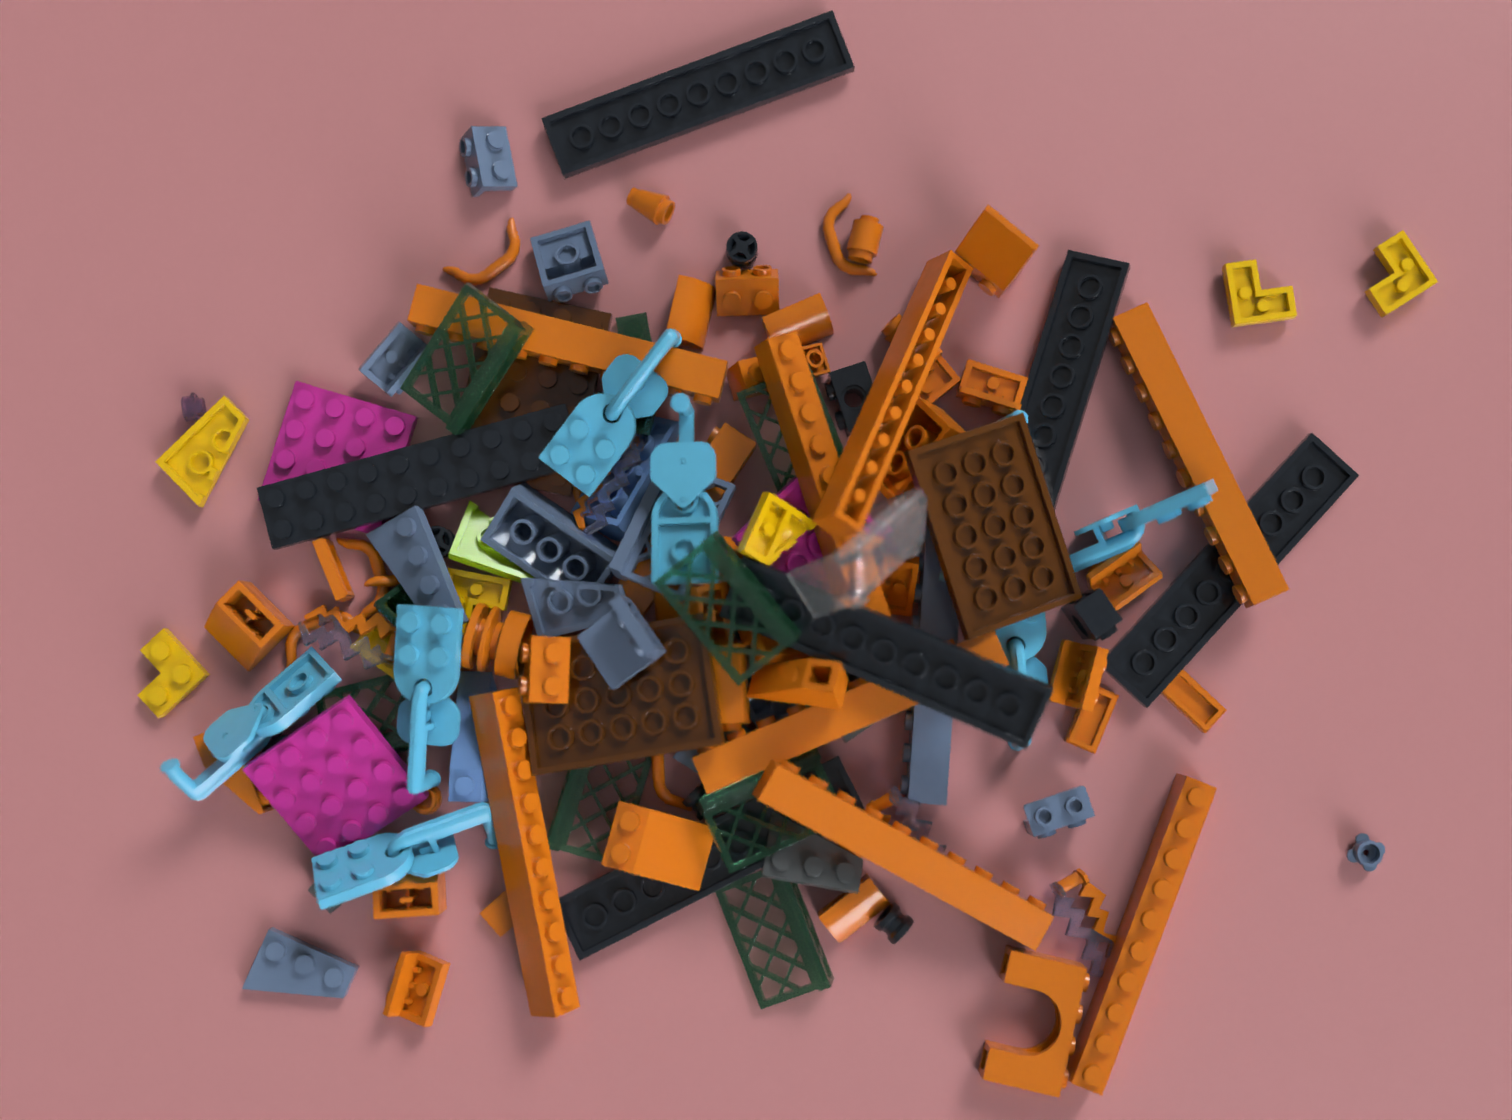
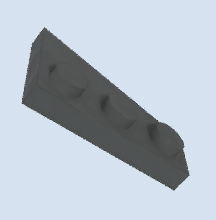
M772 811L761 877L853 894L859 893L863 859Z

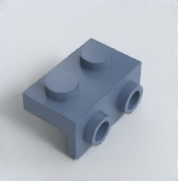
M471 126L461 137L459 150L465 160V181L467 186L470 187L472 197H479L484 191H513L518 185L506 126Z
M398 321L358 370L389 396L392 397L395 392L399 395L411 382L408 377L415 369L420 371L429 362L431 356L428 353L432 348Z
M1082 785L1023 806L1027 818L1023 820L1026 831L1033 837L1037 836L1038 839L1056 834V829L1065 826L1075 828L1087 823L1086 819L1095 816L1086 788Z

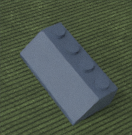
M525 482L511 488L481 538V541L535 578L609 583L614 576L609 569V565L619 546L587 524H585L584 531L579 529L575 517Z

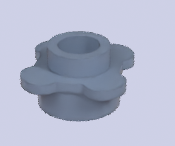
M1360 833L1355 837L1356 843L1353 848L1347 851V859L1350 862H1357L1363 865L1364 870L1371 872L1381 862L1385 853V846L1380 842L1370 840L1367 834ZM1365 849L1368 850V854H1367V855H1364V854H1363V851H1364Z

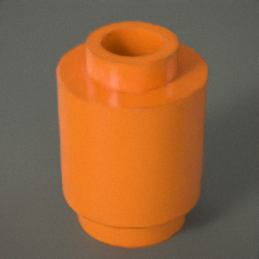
M861 215L860 219L853 220L846 249L849 252V260L861 264H872L873 258L877 257L884 228L883 225L878 223V218L870 215Z

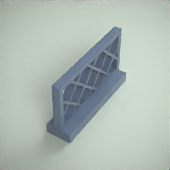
M716 477L704 491L714 487L725 490L722 499L715 502L720 524L735 493L736 485ZM651 480L609 565V569L616 578L624 581L630 580L683 602L691 584H681L678 591L665 585H653L651 583V574L642 577L634 573L639 562L651 558L649 540L652 536V511L657 499L664 493ZM647 546L649 552L644 553V550Z

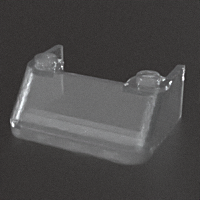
M921 487L914 488L873 505L864 523L865 527L834 554L790 570L787 573V576L814 618L849 606L852 610L861 607L868 602L869 598L867 595L905 560H909L923 551L921 546L924 544L926 536L928 498Z

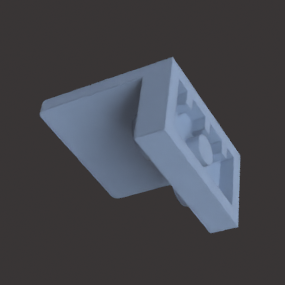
M620 594L609 602L613 608L612 611L578 635V640L611 689H617L666 653V650L632 600Z

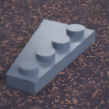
M413 506L366 534L415 605L463 608L423 509H420L419 506ZM465 611L463 614V624L469 622Z

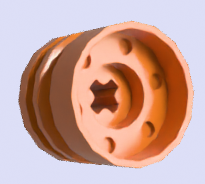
M478 602L464 630L461 666L472 670L477 662V671L485 672L491 660H494V674L496 676L517 680L519 678L518 652L521 643H525V638L532 636L534 624L532 616L511 610L504 623H501V608L494 606L489 613V606Z

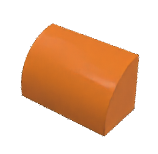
M684 275L678 276L667 329H675L681 334L682 342L680 345L703 350L716 288L707 282Z
M820 293L762 317V326L768 338L797 330L802 347L834 334L828 310Z
M868 873L861 877L858 894L842 892L820 909L817 915L832 936L841 943L891 903Z

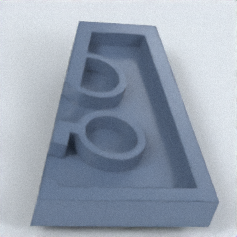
M540 578L521 579L537 636L556 637L589 628L613 610L609 603L619 594L626 597L622 584Z
M272 927L264 938L242 989L344 998L349 991L359 965Z

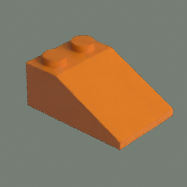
M988 204L954 253L973 268L971 276L979 282L978 286L983 292L990 296L994 294L1000 298L1022 272L1039 245Z
M918 397L879 491L893 506L899 507L917 494L903 452L966 431L942 408Z
M619 801L601 865L700 891L717 827Z

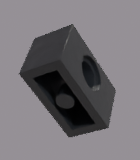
M865 361L829 372L827 378L829 382L824 383L829 401L835 400L838 412L834 413L837 426L840 431L845 429L847 437L850 436L873 385ZM849 393H855L860 396L862 404L858 407H850L845 403L844 397Z
M1101 588L1087 590L1082 593L1083 598L1069 602L1061 608L1082 640H1104L1118 630L1115 625L1123 620Z

